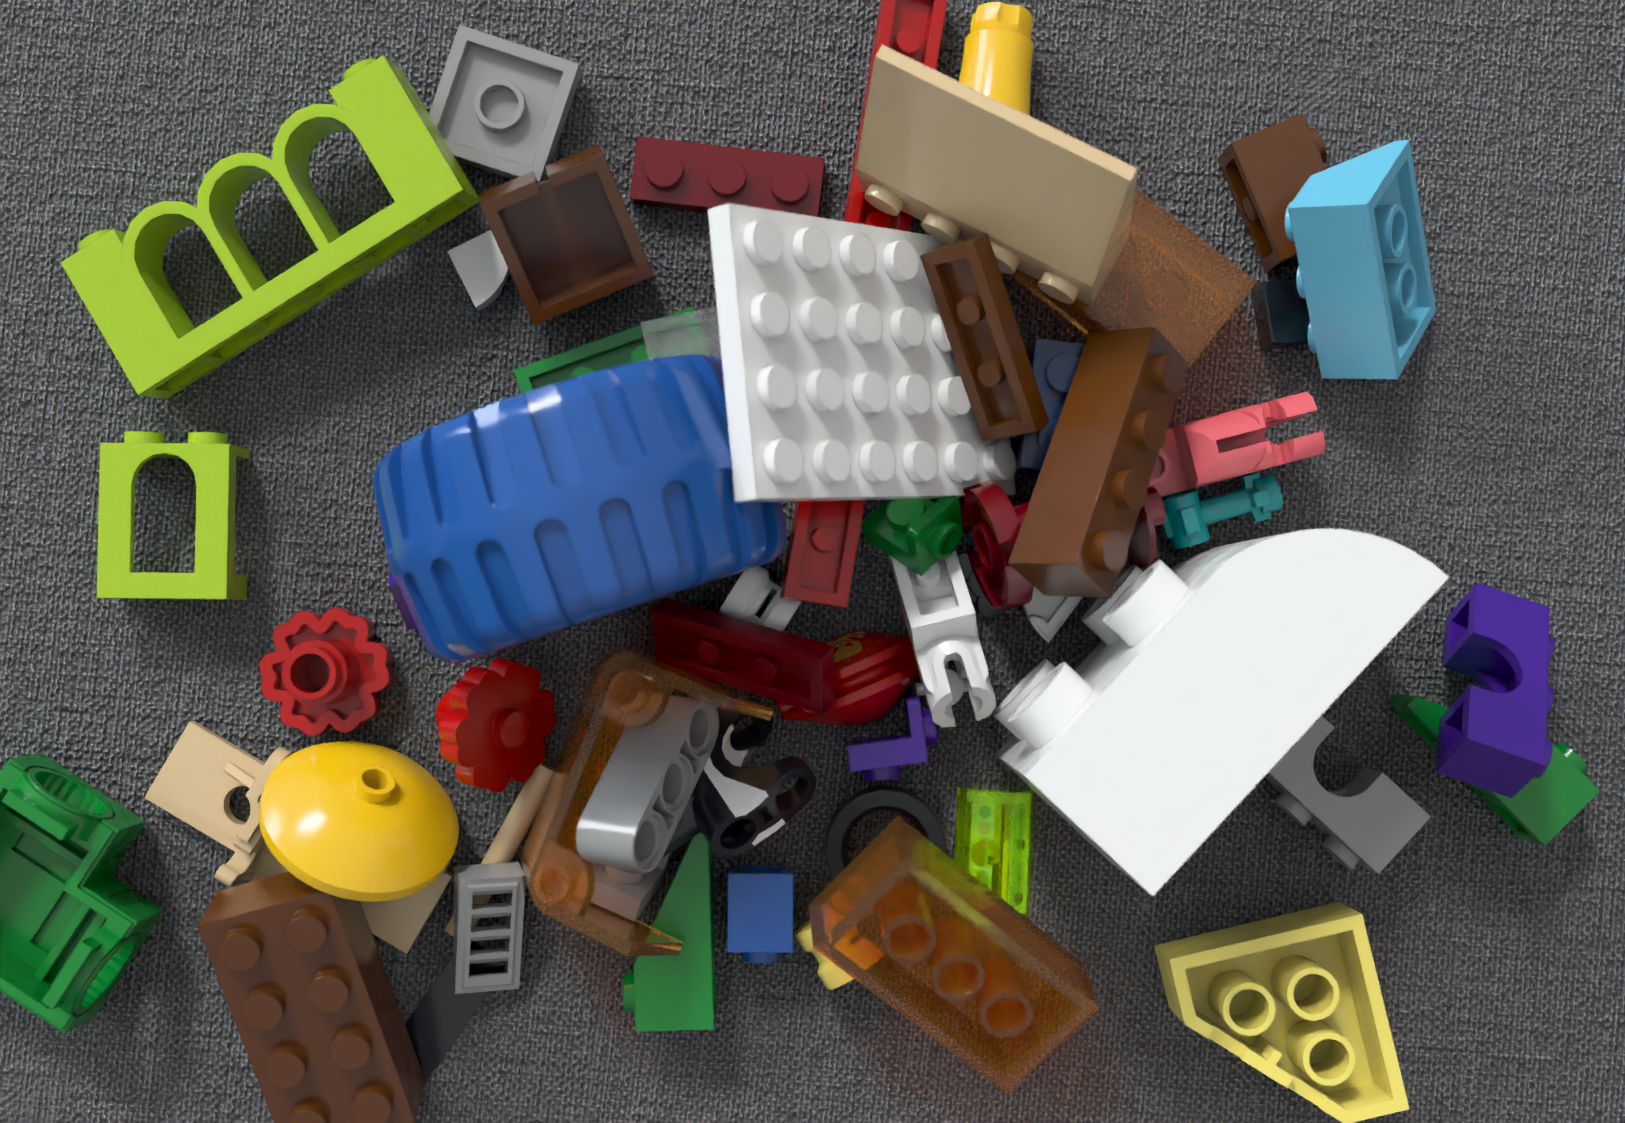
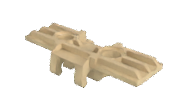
M190 721L149 788L145 799L235 852L226 864H222L214 876L216 880L228 887L237 886L242 881L252 882L288 872L274 857L265 843L259 825L258 809L259 801L269 775L276 766L293 753L280 746L264 763L199 723ZM240 786H247L249 788L245 795L249 800L251 809L247 822L237 819L230 809L231 795ZM445 870L430 886L404 898L379 902L360 901L372 934L407 954L454 875Z

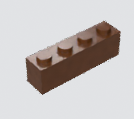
M1156 327L1091 332L1088 334L1008 562L1043 595L1112 598L1120 570L1127 559L1128 546L1140 509L1147 498V488L1159 451L1166 440L1167 426L1178 393L1184 385L1185 371L1188 365Z

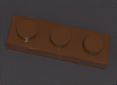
M988 234L935 247L920 255L982 440L986 441L1033 433L1049 423V419Z

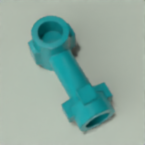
M1259 472L1240 476L1241 489L1202 501L1199 500L1197 489L1186 490L1163 497L1162 501L1166 520L1160 526L1164 538L1171 539L1173 549H1181L1209 540L1210 535L1207 525L1249 513L1252 522L1256 523L1272 518L1270 512L1280 510L1283 507L1281 490L1274 475L1268 473L1260 476Z

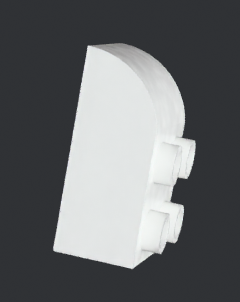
M1324 528L1300 530L1214 547L1179 562L1171 569L1161 560L1156 561L1144 572L1135 564L1118 577L1112 598L1099 597L1083 616L1082 622L1102 641L1080 665L1073 670L1066 662H1062L1055 667L1047 659L1043 660L1012 689L997 707L993 716L1013 736L995 755L1103 857L1150 895L1154 896L1446 582L1449 576L1413 550L1391 540L1358 531Z

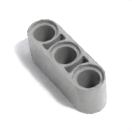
M647 693L642 696L580 817L576 832L577 851L583 860L642 873L651 872L657 867L718 736V712L716 706L710 700L659 693Z

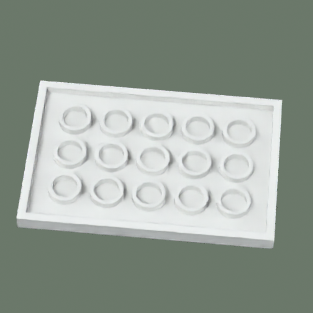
M728 203L708 209L735 502L938 499L946 496H956L959 498L966 495L963 492V488L988 480H993L1000 485L1007 496L1016 495L1014 478L1016 458L1011 448V438L1009 436L986 441L982 440L920 255L935 247L946 245V243L927 234Z

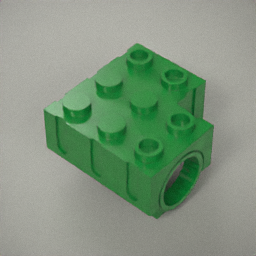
M43 753L9 758L0 772V992L65 1034L97 1015L163 914L164 909L148 898H140L129 891L130 887L112 876L124 858L122 853L130 842L135 841L147 821Z

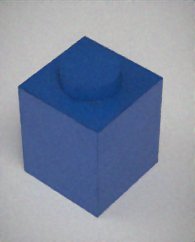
M731 865L728 872L727 952H742V961L749 963L780 961V953H793L794 865Z

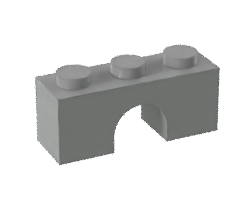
M1321 715L1264 778L1280 792L1274 802L1288 816L1303 827L1311 821L1328 836L1321 845L1338 862L1351 871L1358 864L1379 874L1431 816L1381 771L1363 767L1342 788L1332 791L1324 789L1315 776L1313 760L1318 746L1335 727Z

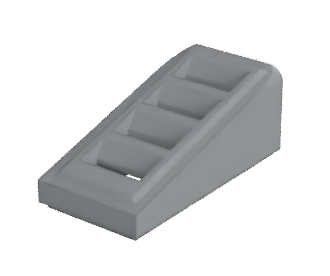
M519 862L454 866L453 990L455 994L519 989L525 900V873ZM505 894L504 903L472 905L473 896ZM505 916V925L471 927L473 918ZM505 939V948L470 950L471 941ZM504 961V972L469 975L470 964Z

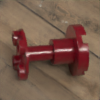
M993 480L963 488V492L966 495L959 497L963 533L973 531L976 549L975 552L968 553L967 555L984 596L991 606L995 609L1002 607V611L1030 603L1033 596V585L1008 564L1029 502L1012 506L1004 490ZM1152 486L1147 488V498L1140 509L1128 546L1126 563L1131 566L1136 564L1139 568L1150 566L1158 561L1155 527L1163 525L1166 520L1162 498L1156 488Z

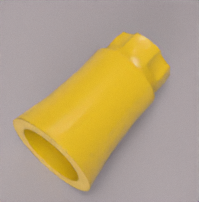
M989 2L977 6L976 13L973 14L971 20L970 34L966 36L964 42L959 82L1031 116V69L1034 43L1031 40L1033 17L1029 10L1020 5H1009L1002 2Z

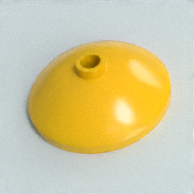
M357 741L328 742L312 745L291 754L276 766L269 775L259 801L258 818L261 833L269 850L278 862L307 885L327 894L349 900L367 902L390 901L422 891L435 882L446 870L456 849L459 837L457 813L442 785L414 760L395 750L372 743Z

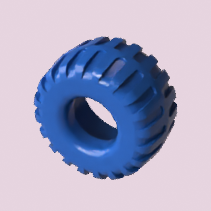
M705 354L667 356L616 366L550 384L470 411L429 428L389 451L378 464L373 476V491L389 569L399 587L425 647L435 658L446 663H461L761 566L777 558L784 549L787 540V527L781 501L735 502L722 359Z

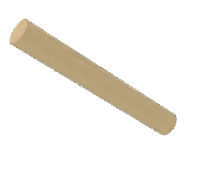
M543 762L537 768H534L533 773L525 782L481 864L511 862L558 777L559 771ZM493 894L473 896L472 905L488 904ZM454 913L445 927V931L453 937ZM479 918L472 919L471 927L476 926Z

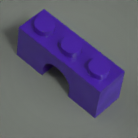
M1476 582L1447 616L1443 667L1470 677L1482 688L1470 684L1439 718L1436 759L1437 773L1509 798H1513L1533 778H1539L1544 774L1549 766L1553 751L1552 742L1547 740V716L1551 710L1554 698V691L1548 686V664L1555 648L1554 637L1549 635L1550 607Z

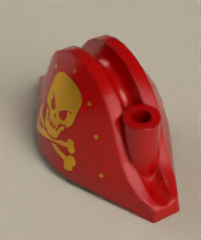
M867 631L845 632L824 643L834 646L835 702L823 715L776 700L775 702L783 720L836 726H863L884 717L892 710L920 676L909 635Z

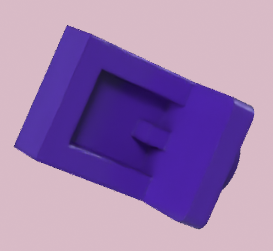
M904 696L908 734L846 742L850 772L863 770L864 781L884 780L902 776L901 765L928 762L926 746L937 745L936 725L933 722L929 707L921 708L919 696Z

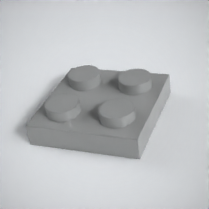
M459 25L429 115L456 161L510 179H515L534 171L540 183L547 178L546 166L552 163L582 74V69L579 63Z

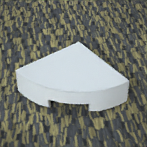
M491 230L447 251L475 308L481 311L499 297L510 271Z
M1033 586L1032 600L1030 603L1023 605V609L1034 630L1049 643L1083 597L1043 595Z

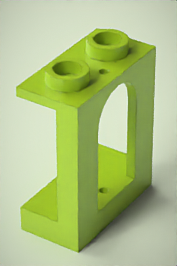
M129 431L124 432V443H100L97 598L247 600V575L234 574L236 459H249V450L228 444V434L216 432H189L188 443H165L164 433ZM152 458L183 459L194 472L196 481L194 573L133 572L135 484L138 472Z

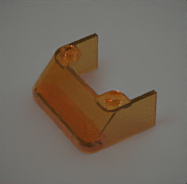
M618 648L605 653L597 661L523 847L521 867L532 900L536 907L545 915L626 956L679 955L684 944L683 942L637 919L634 922L590 902L594 893L595 877L591 863L583 860L577 851L576 832L580 817L625 727L643 728L657 721L665 711L673 688L724 710L768 721L772 717L774 708L645 654Z

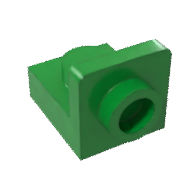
M956 496L940 497L935 502L929 499H887L862 522L865 540L920 576L939 559L942 560L949 557L958 547L961 538L964 536L960 501Z

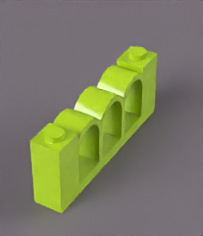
M384 55L378 59L369 58L362 60L346 70L343 75V81L329 89L337 105L313 104L295 111L281 125L273 142L272 159L259 153H236L219 160L204 176L197 192V207L183 201H162L146 207L131 221L126 233L116 229H104L94 232L80 241L78 244L79 251L60 262L138 395L167 400L480 202L476 192L405 73ZM338 131H352L395 202L345 234L340 235L312 187L308 175L309 159L314 147L325 136ZM264 178H274L279 183L318 251L267 282L241 238L235 222L236 205L241 194L252 183ZM191 225H198L204 232L242 296L241 300L196 328L169 285L163 270V253L169 240L180 229Z

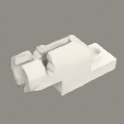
M956 550L949 557L942 560L939 559L922 576L888 555L933 722L940 727H956L950 702L953 700L952 692L945 671L946 663L954 660L959 680L967 678L968 694L976 721L990 716L996 708L995 695L978 637L975 610Z

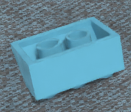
M1410 140L1394 141L1311 175L1294 200L1287 206L1285 232L1287 238L1291 242H1295L1299 262L1296 275L1297 291L1299 296L1306 299L1310 317L1307 334L1308 345L1312 353H1317L1322 378L1398 380L1436 313Z

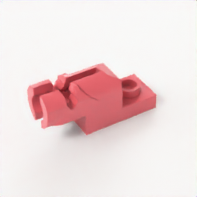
M1303 392L1184 423L1168 429L1165 443L1159 451L1148 487L1156 488L1160 496L1164 497L1323 454L1326 445L1323 431L1279 443H1272L1271 440L1267 441L1264 437V431L1268 427L1302 418L1306 413L1316 411L1317 407L1313 397L1308 392Z

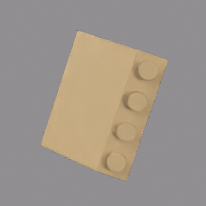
M881 45L875 56L855 168L862 191L865 192L864 198L866 201L886 214L898 216L899 212L903 211L923 221L921 227L928 234L946 244L957 242L958 239L962 241L988 234L1001 272L1014 274L1015 270L1018 269L1038 279V287L1052 298L1067 304H1072L1076 298L1091 306L1129 239L1138 168L887 46Z

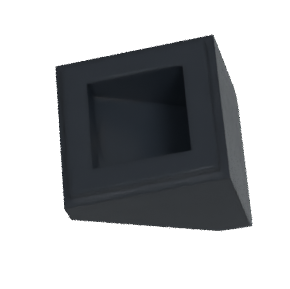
M1296 280L1261 282L1251 289L1261 351L1308 344L1307 334L1310 317L1306 299L1301 298L1298 294Z

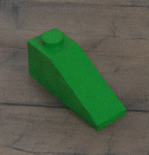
M1395 694L1387 702L1388 705L1437 753L1439 718L1449 707L1417 696ZM1560 742L1556 745L1552 744V757L1544 774L1539 778H1533L1513 798L1466 783L1519 838L1544 846L1600 792L1584 775L1589 770L1584 760L1572 749Z
M702 833L693 837L634 964V973H624L623 1008L625 1013L635 1012V1032L714 1030L717 1019L713 852Z

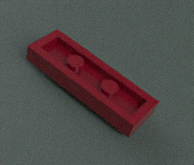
M637 136L630 200L632 204L704 213H708V209L731 203L819 217L825 158Z
M668 598L662 600L652 609L656 664L822 715L835 702L834 646Z

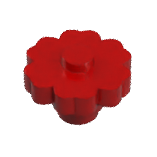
M346 608L329 609L323 616L313 611H300L289 622L281 624L274 630L273 642L277 651L265 655L259 664L260 673L263 677L261 691L268 700L282 702L280 718L286 726L299 728L300 731L308 736L322 735L327 733L332 727L339 732L349 733L358 730L367 720L376 717L381 712L382 704L377 692L386 690L394 683L395 674L391 666L393 652L391 647L385 643L372 642L375 627L370 619L356 616Z
M496 658L489 665L488 669L477 666L470 667L463 675L462 680L458 681L442 697L436 711V724L439 737L442 740L440 754L445 761L456 764L455 775L459 782L494 793H500L505 789L509 780L519 783L527 781L534 768H537L543 762L546 756L543 738L553 731L556 718L553 711L554 695L550 690L539 688L541 676L536 668L525 666L516 661Z

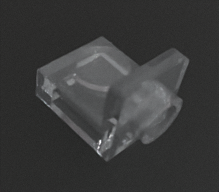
M717 306L640 322L648 359L686 354H705L722 359Z

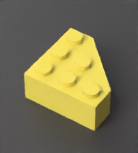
M1336 902L1154 945L1168 1006L1189 1028L1232 1052L1242 1061L1287 1089L1289 1088L1342 1123H1354L1409 1110L1362 913L1341 902Z

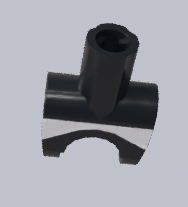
M741 697L716 708L719 717V730L714 748L663 857L699 833H702L711 849L717 855L724 857L739 855L776 832L810 801L815 791L816 778L811 768L802 758L786 757L774 763L768 761L757 767L744 768L749 758L759 750L758 746L766 740L773 726L771 713L759 699ZM748 716H756L750 726L743 730L732 732L734 726L740 720ZM799 777L791 789L782 794H777L784 783L792 778Z

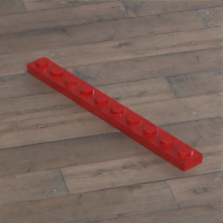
M880 0L843 219L845 222L908 232L910 230L911 215L900 211L898 216H892L878 210L864 198L865 192L862 191L855 168L877 52L881 45H884L936 70L947 0ZM865 500L796 501L780 598L838 609L847 608Z

